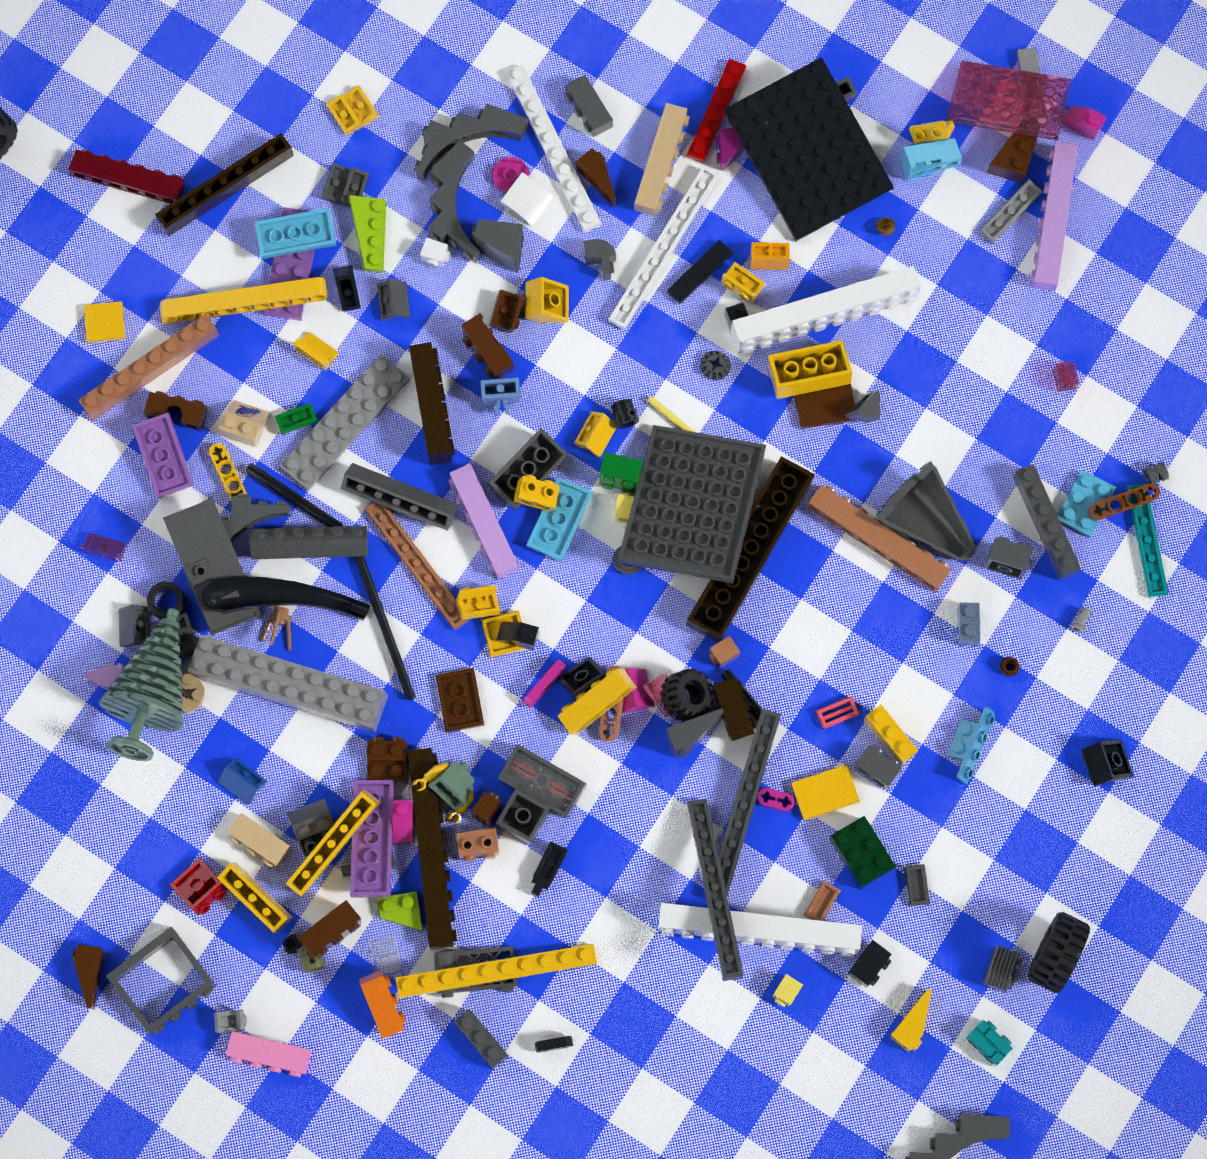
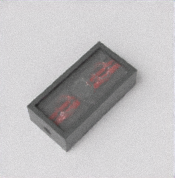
M519 744L514 748L498 776V779L541 802L566 818H569L587 786V783Z

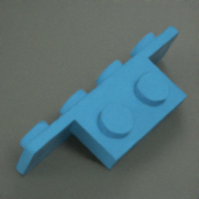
M986 706L978 723L960 720L947 752L950 758L963 761L957 778L966 785L973 776V769L976 762L980 759L981 749L987 741L989 729L995 721V713Z

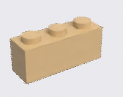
M240 813L227 832L231 836L230 841L238 846L243 844L247 847L245 851L254 857L257 854L263 858L262 862L270 868L273 865L279 868L292 849L290 845L242 813Z

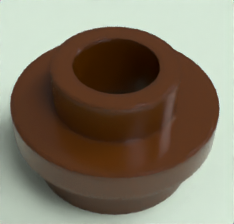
M1006 657L1000 663V671L1005 676H1014L1019 671V662L1013 657ZM1011 664L1013 669L1008 670L1006 665Z

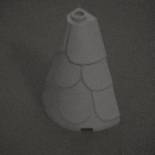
M931 461L924 464L919 472L912 474L882 505L884 509L882 511L879 510L876 514V517L882 523L904 532L909 537L928 544L930 548L959 561H968L974 555L973 550L976 546L963 517L959 515L951 494L948 493L936 466Z

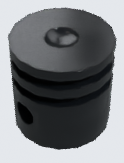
M623 399L611 405L618 429L629 428L639 422L632 399Z

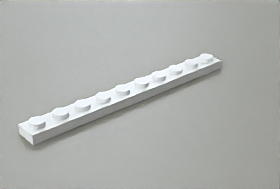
M523 64L506 71V76L583 232L585 233L601 226V221Z
M703 165L609 317V322L626 330L720 176L719 173Z

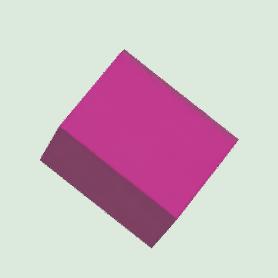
M625 669L637 688L624 697L622 714L655 707L646 669Z

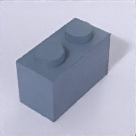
M959 603L957 607L958 646H978L980 642V603Z

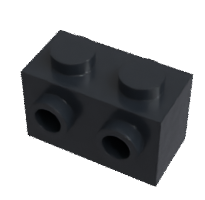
M872 939L847 974L865 988L869 985L874 986L880 978L877 975L881 969L886 970L892 962L889 959L892 954Z

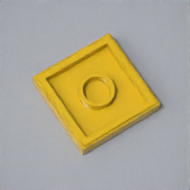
M122 301L84 305L87 343L126 339Z
M519 610L481 620L491 658L525 650L522 647L496 641L502 621L522 622Z

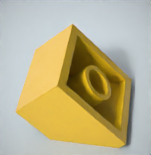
M544 277L526 282V319L539 323L568 322L569 286Z

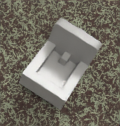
M244 1010L214 1013L215 1033L245 1030L247 1018Z

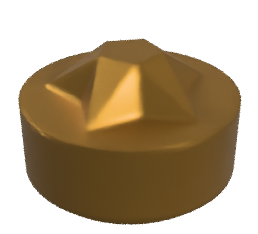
M889 217L879 219L876 223L877 232L883 236L891 235L895 231L894 220Z

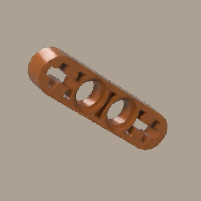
M1150 483L1098 501L1089 507L1088 516L1094 521H1100L1148 504L1159 497L1160 490L1157 485ZM1148 488L1150 491H1154L1152 497L1147 495L1142 498V494L1146 493ZM1129 494L1137 497L1136 504H1131L1128 501ZM1113 500L1119 502L1120 509L1113 510L1110 502ZM1106 507V510L1102 511L1099 515L1093 513L1096 508L1099 510Z

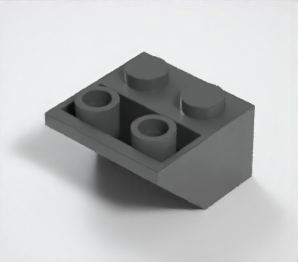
M325 799L287 813L304 856L310 854L334 825Z

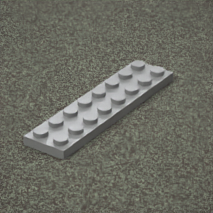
M380 354L279 467L309 492L408 383L410 377Z

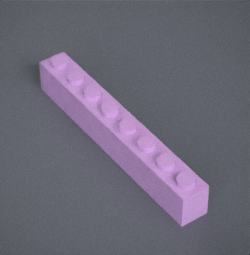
M1056 142L1054 148H1050L1048 159H1051V165H1048L1046 170V176H1049L1048 182H1045L1043 193L1046 194V199L1042 200L1041 211H1044L1038 223L1041 233L1040 235L1037 234L1035 246L1039 247L1038 252H1035L1033 257V263L1036 264L1035 270H1032L1030 281H1033L1032 288L1055 291L1058 286L1078 145Z

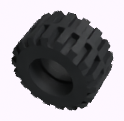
M685 669L666 677L665 683L661 685L663 690L660 691L662 696L660 700L661 704L664 703L665 705L663 707L664 710L669 712L668 715L670 717L674 716L675 720L687 721L708 713L707 711L711 709V703L714 701L712 698L714 690H711L712 684L711 682L708 683V677L703 676V673L696 671V669ZM684 688L689 693L690 702L685 697Z

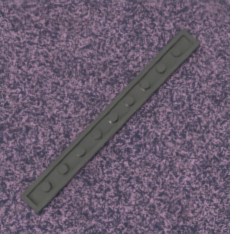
M763 708L719 852L727 896L781 717L780 713Z
M707 799L687 801L722 980L743 979V970Z

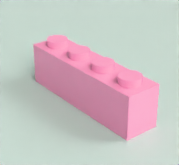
M233 1031L226 1052V1056L231 1057V1062L242 1064V1060L250 1062L249 1066L261 1068L262 1065L270 1067V1071L281 1073V1070L289 1071L290 1076L299 1078L301 1074L307 1075L312 1051L309 1049Z

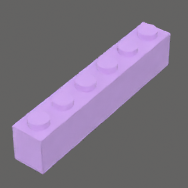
M471 463L450 472L451 479L448 480L452 491L456 489L458 493L456 497L460 508L464 506L466 510L464 514L468 524L472 523L474 530H472V534L476 541L480 540L482 545L480 551L483 557L488 558L490 562L488 568L492 576L496 575L497 579H500L518 571L519 565Z

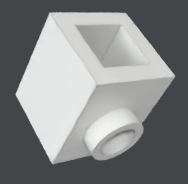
M426 238L420 258L422 262H425L430 267L437 268L438 266L443 268L444 262L447 263L449 261L451 252L448 250V244Z

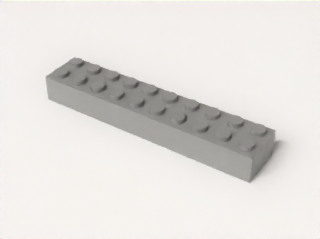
M200 635L188 668V672L199 679L376 733L388 698L384 690L205 635Z

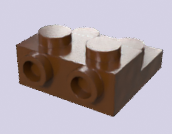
M372 737V741H367V780H394V783H407V741H403L402 737H392L391 741H384L383 737Z

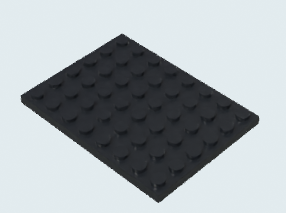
M822 57L723 109L724 114L795 242L894 189L893 184Z

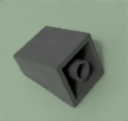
M477 219V225H473L472 230L473 243L476 244V248L482 254L515 273H519L524 240L523 224Z

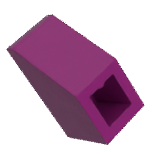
M720 128V134L716 135V146H720V153H717L716 160L717 164H720L721 171L725 170L742 153L743 146L733 128Z

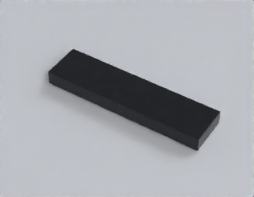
M718 240L667 290V293L681 305L733 255V251L721 240Z

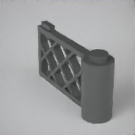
M509 946L433 954L435 971L460 967L458 956L470 958L472 962L469 965L473 963L478 964L477 958L481 954H487L492 958L491 961L498 960L496 957L501 952L509 951L510 958H513L514 948ZM517 978L512 979L513 983L498 981L500 984L492 982L490 985L480 984V986L439 991L437 995H441L444 999L454 997L453 994L500 988L502 992L514 991V987H517Z

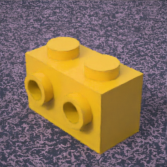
M532 475L522 476L517 483L514 502L551 512L556 507L560 486L555 485V482L550 480H537Z

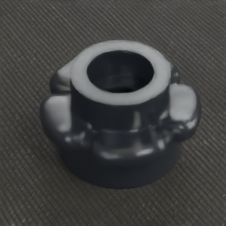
M289 935L283 942V947L288 954H297L296 950L302 946L296 935Z

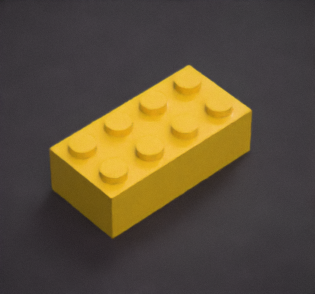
M843 340L768 355V369L777 399L848 385L852 382V370Z

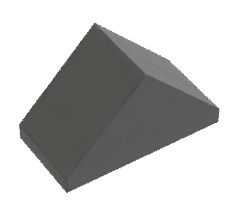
M879 390L865 394L845 414L846 418L866 423L880 419Z

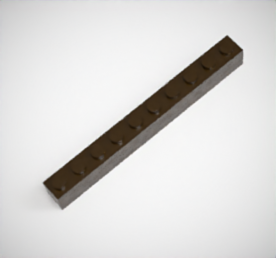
M432 748L408 751L411 785L414 780L424 778V774L434 765H438L437 754L432 752ZM418 781L417 784L412 786L429 948L433 950L454 947V942L457 941L456 929L452 930L451 922L455 921L454 909L450 910L449 902H453L452 890H448L447 882H451L450 871L445 869V863L448 862L447 850L443 851V843H446L445 831H441L440 824L444 823L443 811L439 812L438 804H442V798L428 786L429 781L426 783L424 790L417 791L421 788V783Z

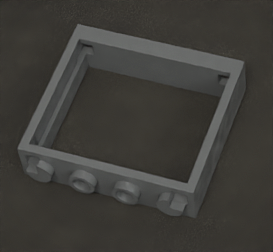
M172 926L106 975L150 1035H157L159 1032H162L165 1029L164 1025L170 1021L173 1023L182 1016L181 1012L195 1007L198 1004V999L202 996L208 997L214 991L213 988L217 986ZM174 939L205 983L150 1025L118 981Z

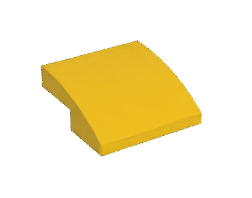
M357 85L344 96L340 94L327 104V107L346 135L357 131L380 116L360 85Z

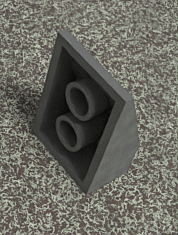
M723 708L667 728L666 738L673 756H679V758L689 756L690 752L722 720Z

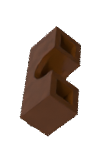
M161 391L149 392L144 409L146 419L172 411H180L182 413L181 424L184 428L202 432L208 411L202 401H188L178 395L170 397Z

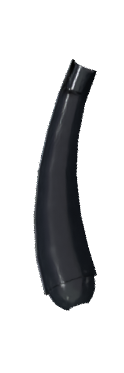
M268 577L217 579L206 585L202 591L204 605L209 610L221 612L222 614L267 606L296 605L336 611L364 621L371 606L324 588ZM236 590L240 595L239 597L221 599Z

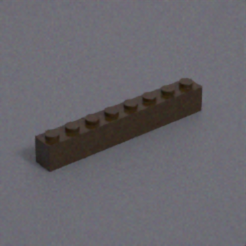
M282 133L278 134L157 212L155 216L167 236H171L293 157L291 145Z

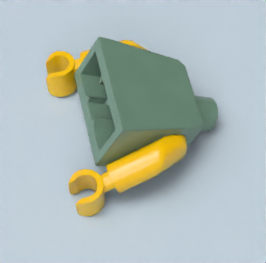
M454 761L450 764L445 762L435 765L424 774V778L416 779L412 782L413 786L419 781L421 788L417 791H422L426 788V783L429 781L428 786L449 806L456 810L455 812L450 811L446 815L448 820L455 815V819L452 822L455 824L461 821L460 814L466 811L474 799L472 787L474 777L467 772L469 765L464 761L459 763Z

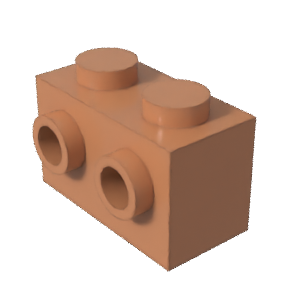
M496 828L456 833L460 860L464 859V862L475 861L476 857L493 859L496 858L495 855H499Z

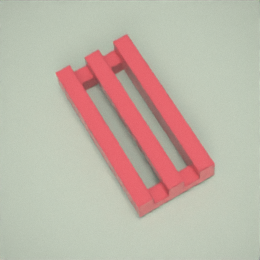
M852 696L816 711L823 730L860 714ZM849 702L851 704L848 707L840 709L824 717L822 716V713L837 708L841 705H844ZM852 709L854 710V712L850 714H847L838 719L825 723V721L830 718L838 716Z

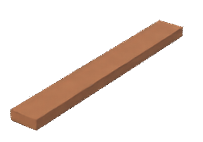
M375 502L365 507L366 513L454 631L470 621V619H461L455 597L390 510Z

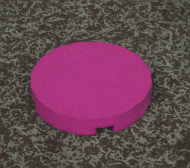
M505 157L494 165L492 180L498 190L507 193L522 172L529 176V170L519 158Z

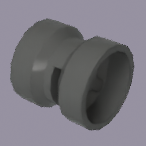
M1162 461L1156 463L1153 467L1147 466L1143 468V474L1148 484H1156L1159 480L1165 481L1169 479L1167 467Z

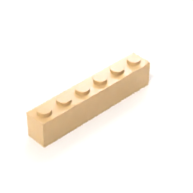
M669 103L665 104L635 199L634 211L655 217L657 210L661 211L664 201L661 200L662 194L667 193L669 183H666L667 178L672 177L674 170L672 162L677 160L679 154L677 146L678 143L682 144L684 139L683 127H687L690 116H687V108Z

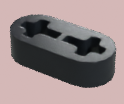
M572 1036L542 1040L534 1043L536 1053L574 1046Z

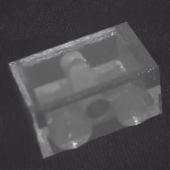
M394 935L370 940L371 946H367L369 957H374L373 973L382 970L383 975H388L389 980L402 977L403 972Z

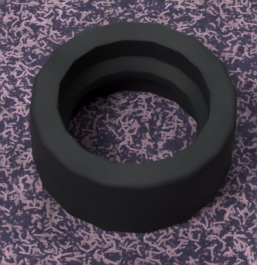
M166 581L154 585L147 595V605L152 614L159 619L167 618V612L158 610L154 601L159 592L171 590L177 596L178 601L174 609L178 610L180 615L185 607V597L181 589L176 584Z

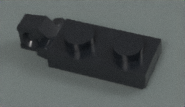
M550 841L533 874L531 882L535 886L531 892L532 895L539 898L543 888L548 890L568 853L567 849Z

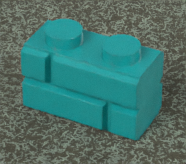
M982 1020L965 1039L995 1067L1013 1049L1010 1046L1012 1042L1005 1035L1000 1036L996 1032L997 1027L988 1020L986 1022Z

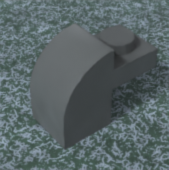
M601 239L584 240L586 265L601 263L603 281L611 280V273H614L613 262L616 261V252L613 246Z

